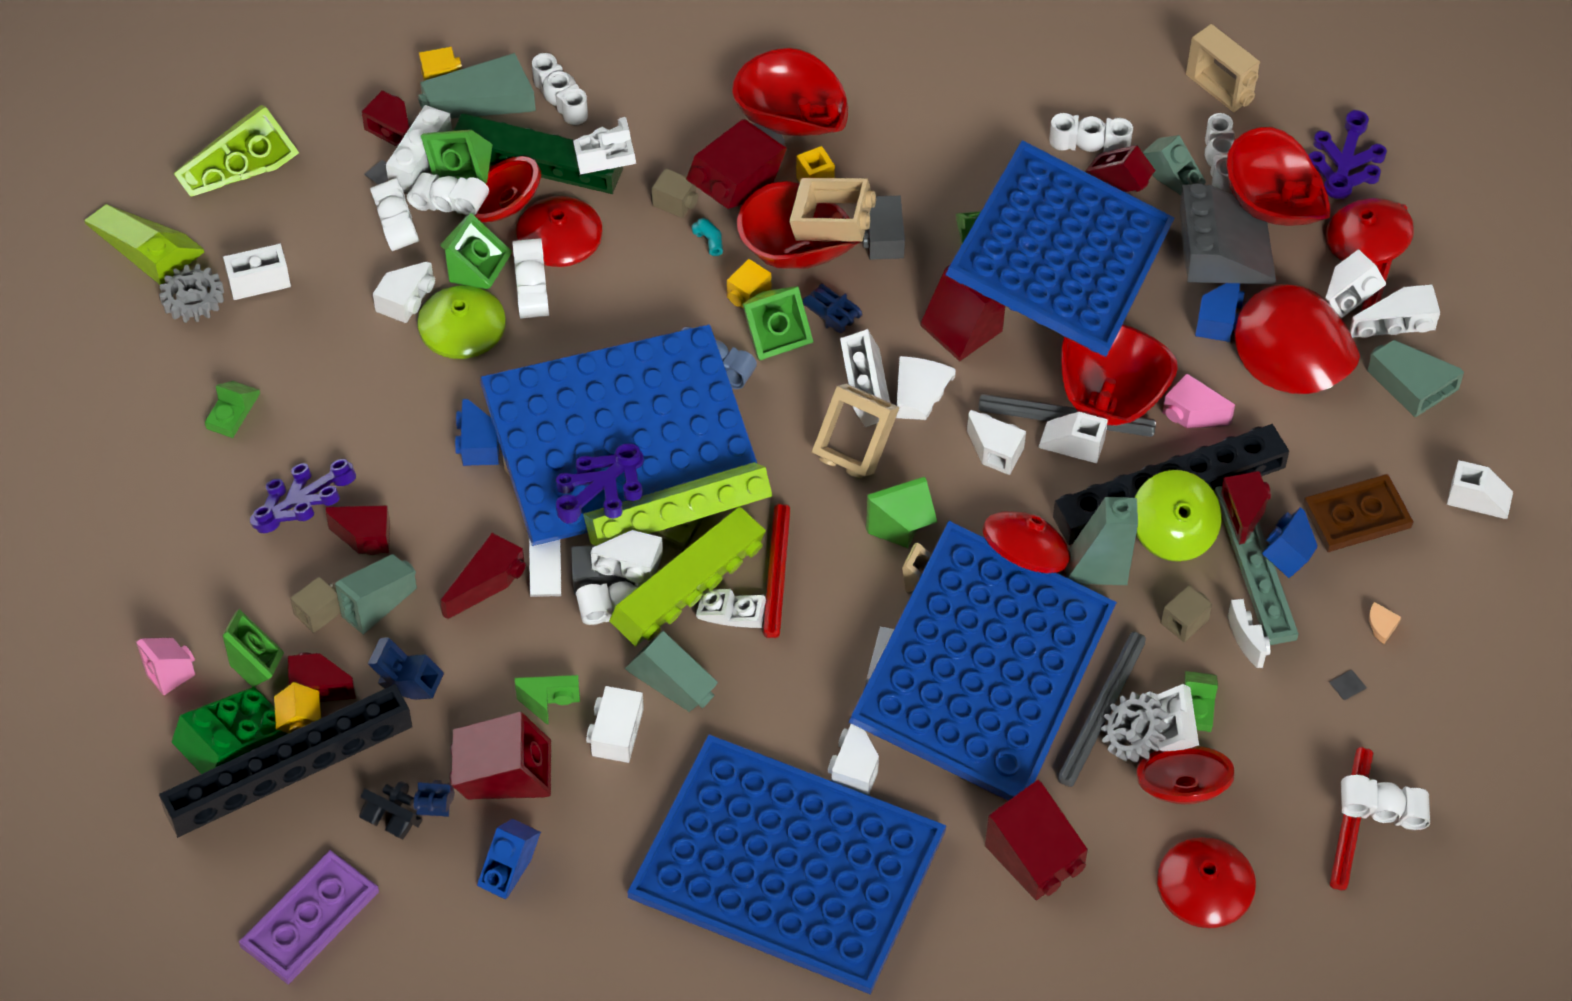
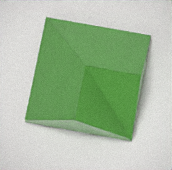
M472 130L432 132L421 135L432 175H439V177L452 176L457 179L461 177L465 179L474 177L485 184L487 183L493 144Z
M472 213L468 214L440 244L446 254L449 282L489 289L513 252Z
M798 286L762 291L742 304L759 361L814 342Z
M925 477L867 495L866 530L870 535L908 548L917 529L937 523Z
M240 609L235 612L223 634L229 664L248 684L254 687L273 676L284 651Z

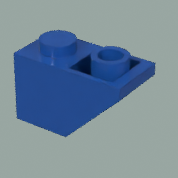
M1225 283L1202 296L1196 337L1230 342L1232 331L1236 329L1239 314L1235 313L1236 308L1242 309L1245 291H1239L1240 283Z
M462 399V411L456 412L457 429H461V436L455 437L456 454H461L463 466L499 465L500 444L492 418L469 399Z
M1301 507L1292 515L1289 512L1285 513L1275 524L1276 528L1265 539L1269 544L1262 553L1288 578L1293 576L1310 560L1318 547L1307 515Z
M511 819L498 826L477 886L503 899L508 898L531 862L541 832L515 819Z

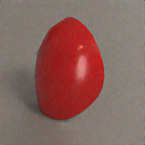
M793 48L775 49L762 53L745 63L733 81V96L743 114L750 121L778 134L792 136L821 135L842 131L846 126L848 103L843 86L834 72L811 53Z
M1259 127L1243 133L1234 140L1227 155L1229 185L1240 205L1247 213L1259 220L1283 226L1308 225L1330 218V203L1323 180L1314 167L1309 155L1296 139L1280 129Z
M791 181L774 182L763 186L751 194L740 208L737 217V230L741 240L765 264L779 269H809L843 255L860 243V241H796L789 221L800 183ZM817 203L813 218L850 219L846 212L836 203Z
M1285 284L1267 287L1254 294L1244 305L1238 316L1235 339L1241 361L1254 378L1276 390L1292 394L1317 393L1342 381L1359 363V350L1347 325L1329 302L1317 292L1306 287Z
M1122 324L1106 357L1091 351L1089 348L1069 338L1064 337L1062 377L1069 401L1078 412L1108 419L1107 425L1117 426L1130 423L1144 415L1164 395L1172 384L1178 370L1176 357L1168 347L1154 337Z

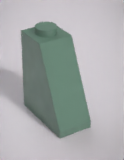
M1396 340L1389 342L1385 346L1379 345L1372 351L1367 370L1415 418L1459 390L1464 371L1461 368Z
M392 554L337 581L335 587L342 618L364 635L417 589L416 571L408 561H401Z
M664 631L651 640L625 667L630 674L688 712L696 706L704 708L715 696L711 690L718 682Z

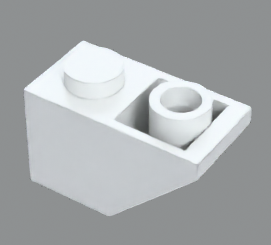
M1358 249L1335 267L1326 299L1342 318L1384 287L1386 282L1377 266Z
M423 262L387 272L373 292L375 311L407 323L412 314L418 312L421 300L425 294L430 293L434 287L435 277L433 276L432 264Z
M970 410L967 433L981 463L1010 475L1024 450L1026 431L1016 425L996 420L988 414Z
M1076 412L1047 421L1039 448L1097 463L1105 441L1108 419Z
M1458 460L1447 505L1507 519L1513 491L1489 467Z
M631 530L597 545L591 551L592 570H596L603 575H616L627 578L635 583H644L656 574L663 555L662 537Z
M851 724L849 730L844 728L838 744L841 750L838 756H832L828 773L832 774V782L869 796L878 774L879 755L865 730Z

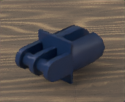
M823 283L803 299L804 306L826 321V329L831 327L838 333H843L847 325L851 326L854 323L853 319L860 318L863 315L861 309L847 299L846 293L840 296Z
M434 780L432 783H429V781L427 783L418 782V791L415 793L413 805L414 810H417L416 815L449 817L450 804L455 796L452 785L450 783L442 784V780Z

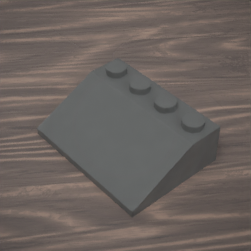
M1203 184L1182 185L1179 213L1187 282L1275 284L1276 277L1268 223L1252 217L1242 208L1234 195L1217 187Z

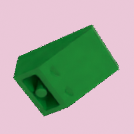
M255 687L181 714L171 743L203 774L289 733L276 729L275 707Z

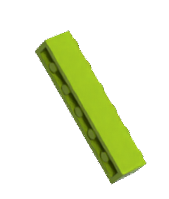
M753 462L647 494L636 501L622 502L623 513L618 518L606 517L604 508L584 513L583 516L590 543L597 546L631 530L651 534L772 497V491L766 467Z
M739 506L618 603L609 622L635 647L645 639L648 642L651 641L660 632L661 626L665 622L668 624L673 623L682 613L681 609L686 605L689 607L695 605L702 597L703 591L707 588L710 591L713 590L722 581V576L725 573H734L743 563L742 559L747 555L750 558L756 555L763 546L761 540L766 530Z

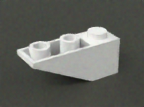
M1433 285L1403 287L1353 316L1349 330L1352 338L1435 330L1440 309Z

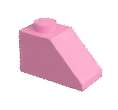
M1186 374L1165 396L1163 414L1172 422L1179 423L1186 429L1228 426L1232 422L1235 404L1189 374Z
M144 638L136 642L146 675L163 695H166L195 676L192 662L195 661L193 654L187 646L180 647L174 638Z

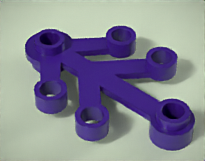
M1354 110L1347 114L1345 128L1348 134L1342 153L1331 140L1330 133L1318 131L1314 136L1313 145L1319 150H1325L1338 167L1337 172H1334L1325 162V155L1319 151L1309 154L1314 167L1326 180L1324 186L1327 195L1332 198L1344 199L1351 194L1354 186L1363 182L1375 184L1379 181L1381 170L1376 165H1367L1364 171L1348 176L1349 170L1367 162L1382 163L1387 153L1383 145L1374 144L1370 149L1354 155L1358 137L1367 130L1369 122L1367 114L1363 111Z
M623 444L616 449L614 455L600 457L582 456L576 460V471L578 474L562 473L556 477V487L560 493H570L575 489V486L589 484L577 496L564 495L557 499L556 512L561 521L564 523L576 522L582 513L581 508L603 489L605 490L606 498L603 504L605 516L608 518L620 517L623 513L622 501L618 499L616 478L623 472L626 483L623 486L625 499L629 501L639 500L642 497V485L638 482L636 469L641 467L644 462V456L639 447L634 444ZM609 467L606 471L595 472V468Z
M346 459L336 460L331 464L328 474L305 488L306 482L312 476L311 471L305 463L294 466L291 470L294 478L286 499L279 504L280 497L286 493V487L281 479L271 480L266 484V490L269 495L264 506L257 508L250 517L252 527L257 529L259 533H269L278 528L280 522L293 520L307 521L314 516V510L311 505L324 504L329 506L339 501L340 496L337 488L328 485L334 483L336 486H346L356 479L353 465Z

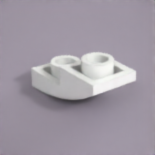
M529 539L530 597L561 596L560 540L532 546Z
M708 589L702 592L703 595L700 598L696 613L698 619L727 626L762 628L766 605L764 595L735 596L731 589H713L711 591Z
M1244 599L1231 600L1228 620L1233 636L1249 661L1256 668H1263L1266 655H1270L1269 637L1263 635L1262 625H1252V615L1250 611H1246Z

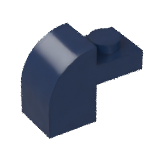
M389 637L379 639L368 662V665L381 676L378 681L380 686L385 689L396 684L403 697L414 700L433 699L444 675V672L426 654L407 656Z

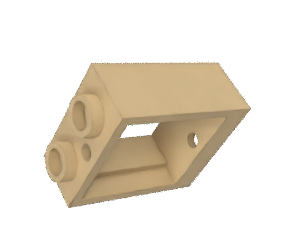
M1210 24L1192 37L1186 75L1228 109L1235 112L1242 106H1248L1255 97L1254 91L1259 76L1260 61L1213 24ZM1214 58L1237 76L1236 80L1214 63Z
M801 178L789 221L795 240L862 242L865 230H868L870 227V210L876 204L875 191L871 190L868 179ZM817 203H857L853 219L813 218Z
M847 383L837 386L812 453L820 456L819 460L827 465L836 466L838 464L847 468L846 473L851 476L863 478V476L874 474L900 407ZM844 402L879 418L863 462L827 447Z

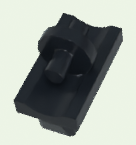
M403 781L398 782L395 787L388 784L384 786L382 792L389 796V800L367 789H364L360 796L365 800L359 817L377 826L385 811L392 814L393 816L385 831L402 840L410 831L412 825L419 828L423 820L416 816L415 813L401 807L402 803L408 806H412L414 803V797L408 795L409 785Z

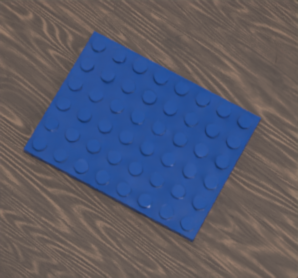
M1022 140L949 266L946 276L1106 357L1175 218Z
M710 324L482 376L480 379L532 546L588 533L583 514L604 508L603 504L606 498L605 490L603 489L581 508L582 513L576 522L564 523L557 516L556 501L558 498L564 495L577 496L589 485L575 486L572 492L566 494L560 493L556 487V477L562 473L578 474L576 471V460L582 456L614 455L620 445L634 444L638 446L644 456L643 465L636 469L638 482L642 485V496L753 462L757 463ZM609 467L595 468V472L606 471ZM624 472L616 478L618 499L622 502L627 501L623 486L626 483Z
M948 521L849 719V723L1009 801L1035 782L1117 602L1058 573H1040L1020 567L998 554L984 537Z
M708 735L627 894L629 899L871 995L946 832V825L715 736Z

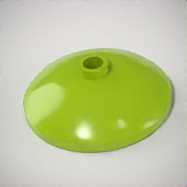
M467 285L453 286L435 293L423 304L418 315V330L424 344L433 352L453 359L472 358L489 351L499 342L506 326L505 312L500 301L493 294L482 288Z
M1182 470L1164 471L1148 479L1135 495L1138 512L1136 536L1141 544L1153 555L1168 561H1187L1202 555L1215 542L1221 527V508L1212 488L1200 477ZM1180 507L1187 511L1186 518L1180 516Z

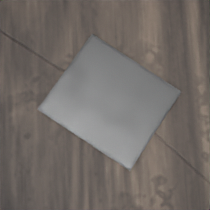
M381 160L364 175L378 185L388 180L386 162Z
M1353 670L1329 682L1344 701L1367 688Z

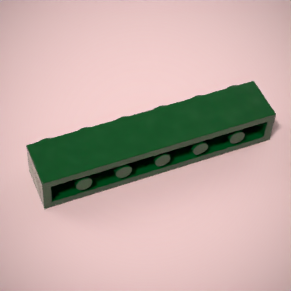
M462 113L453 130H472L493 144L490 166L513 157H529L535 160L540 167L541 178L612 195L623 171V166L580 174L573 139L555 134H547L530 128H522Z

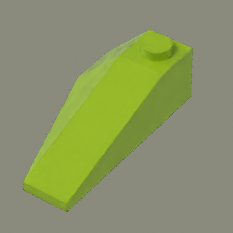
M260 105L173 174L190 197L223 187L224 185L277 170L299 154V152L265 106Z
M108 204L84 220L88 227L159 285L165 283L164 277L166 275L174 276V269L181 271L185 265H189L204 253V249L185 233Z

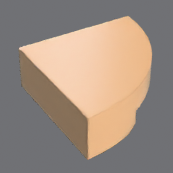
M1374 602L1369 613V622L1374 631V636L1381 643L1385 644L1400 623L1401 617Z

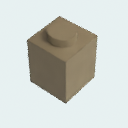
M665 168L652 187L653 206L683 218L687 211L693 209L697 203L698 193H696V186L687 181L686 176Z
M320 576L290 598L294 615L313 634L341 613L335 585L332 583L327 584Z
M1188 585L1164 607L1161 624L1180 640L1186 642L1209 621L1212 603L1205 594L1197 592Z

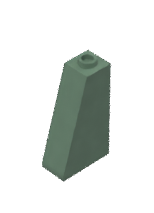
M515 53L420 82L422 94L418 95L421 109L424 105L450 113L451 119L459 118L461 113L471 116H489L536 110L534 90Z
M1104 498L1069 549L1070 560L1065 568L1066 578L1078 584L1128 585L1138 527L1137 498Z

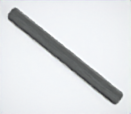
M981 394L979 400V410L983 412L1050 421L1078 412L1075 407ZM1140 417L1122 425H1107L1106 430L1152 437L1155 433L1156 421Z
M1137 632L1130 633L1059 773L1058 781L1061 784H1065L1068 787H1072L1075 784L1101 732V727L1106 722L1104 715L1111 713L1110 705L1116 703L1145 645L1146 637Z

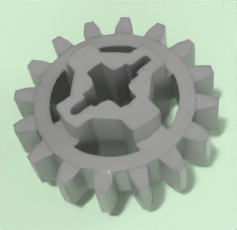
M199 264L193 270H190L188 265L184 266V271L182 272L174 269L175 276L166 275L164 277L166 284H160L161 294L159 296L161 304L164 306L165 313H171L174 320L182 316L185 323L188 322L190 317H194V320L199 322L201 315L210 318L209 311H218V303L224 302V288L222 282H220L219 275L217 273L212 275L211 268L209 267L201 271ZM174 293L176 294V297H177L176 300H174V298H173Z
M1131 692L1130 700L1122 695L1119 706L1113 703L1110 705L1113 712L1111 715H1104V718L1108 720V725L1102 726L1101 730L1108 734L1102 741L1109 745L1107 750L1123 761L1130 759L1136 763L1139 760V756L1148 759L1150 749L1159 750L1156 743L1158 740L1166 739L1161 732L1169 728V724L1162 721L1167 716V712L1161 709L1162 704L1145 693H1142L1140 696L1135 692Z

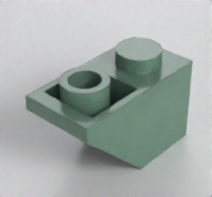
M1180 135L1158 138L1143 151V154L1156 170L1153 177L1180 196L1182 194V185H1204L1206 183Z

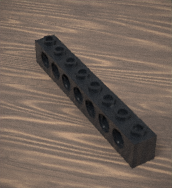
M1273 424L1264 427L1258 426L1239 436H1229L1222 442L1210 446H1201L1182 456L1175 455L1168 461L1156 465H1147L1137 472L1119 475L1103 484H1093L1086 490L1074 494H1065L1055 500L1053 519L1067 544L1071 545L1075 542L1105 497L1135 498L1139 488L1158 473L1169 470L1187 471L1203 479L1215 492V487L1223 486L1225 477L1260 471L1262 477L1286 468L1289 449Z
M396 684L160 793L159 797L164 812L177 838L412 728L409 707Z

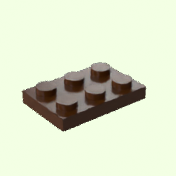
M1388 474L1304 498L1303 502L1327 552L1411 529L1414 522Z

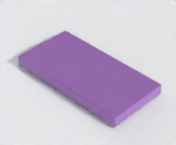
M329 850L239 941V945L289 985L379 893V888L346 861Z

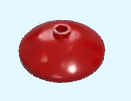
M524 156L513 157L489 168L486 183L489 188V194L478 212L474 215L480 222H496L516 214L525 207L536 193L541 179V169L535 160Z
M554 196L535 202L522 213L516 228L517 240L542 239L544 265L551 267L571 266L584 261L597 250L603 234L602 222L595 209L582 200L567 196Z
M1368 198L1352 202L1336 212L1327 226L1326 237L1329 249L1338 259L1343 261L1359 249L1375 265H1380L1397 258L1408 248L1413 239L1414 226L1410 214L1401 205L1386 199Z
M1002 511L990 515L983 525V535L988 544L1002 557L1020 567L1040 573H1056L1064 570L1070 560V552L1063 537L1052 525L1037 515L1026 512Z
M1202 746L1177 751L1158 750L1149 754L1148 759L1144 758L1137 767V781L1144 791L1159 800L1184 805L1208 801L1219 796L1231 786L1235 776L1234 765L1226 755Z
M1199 837L1180 842L1166 853L1158 869L1157 887L1162 902L1178 919L1196 927L1218 928L1237 921L1247 912L1255 895L1256 879L1248 859L1237 848L1222 840ZM1210 869L1214 874H1206L1204 870Z

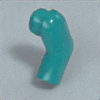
M698 219V222L693 223L691 228L693 234L696 237L704 235L708 239L709 254L712 256L721 255L723 253L721 231L708 219Z

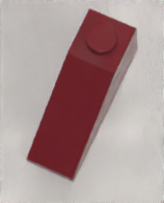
M491 533L441 598L443 617L449 619L508 588L515 578H520L526 567L523 548Z

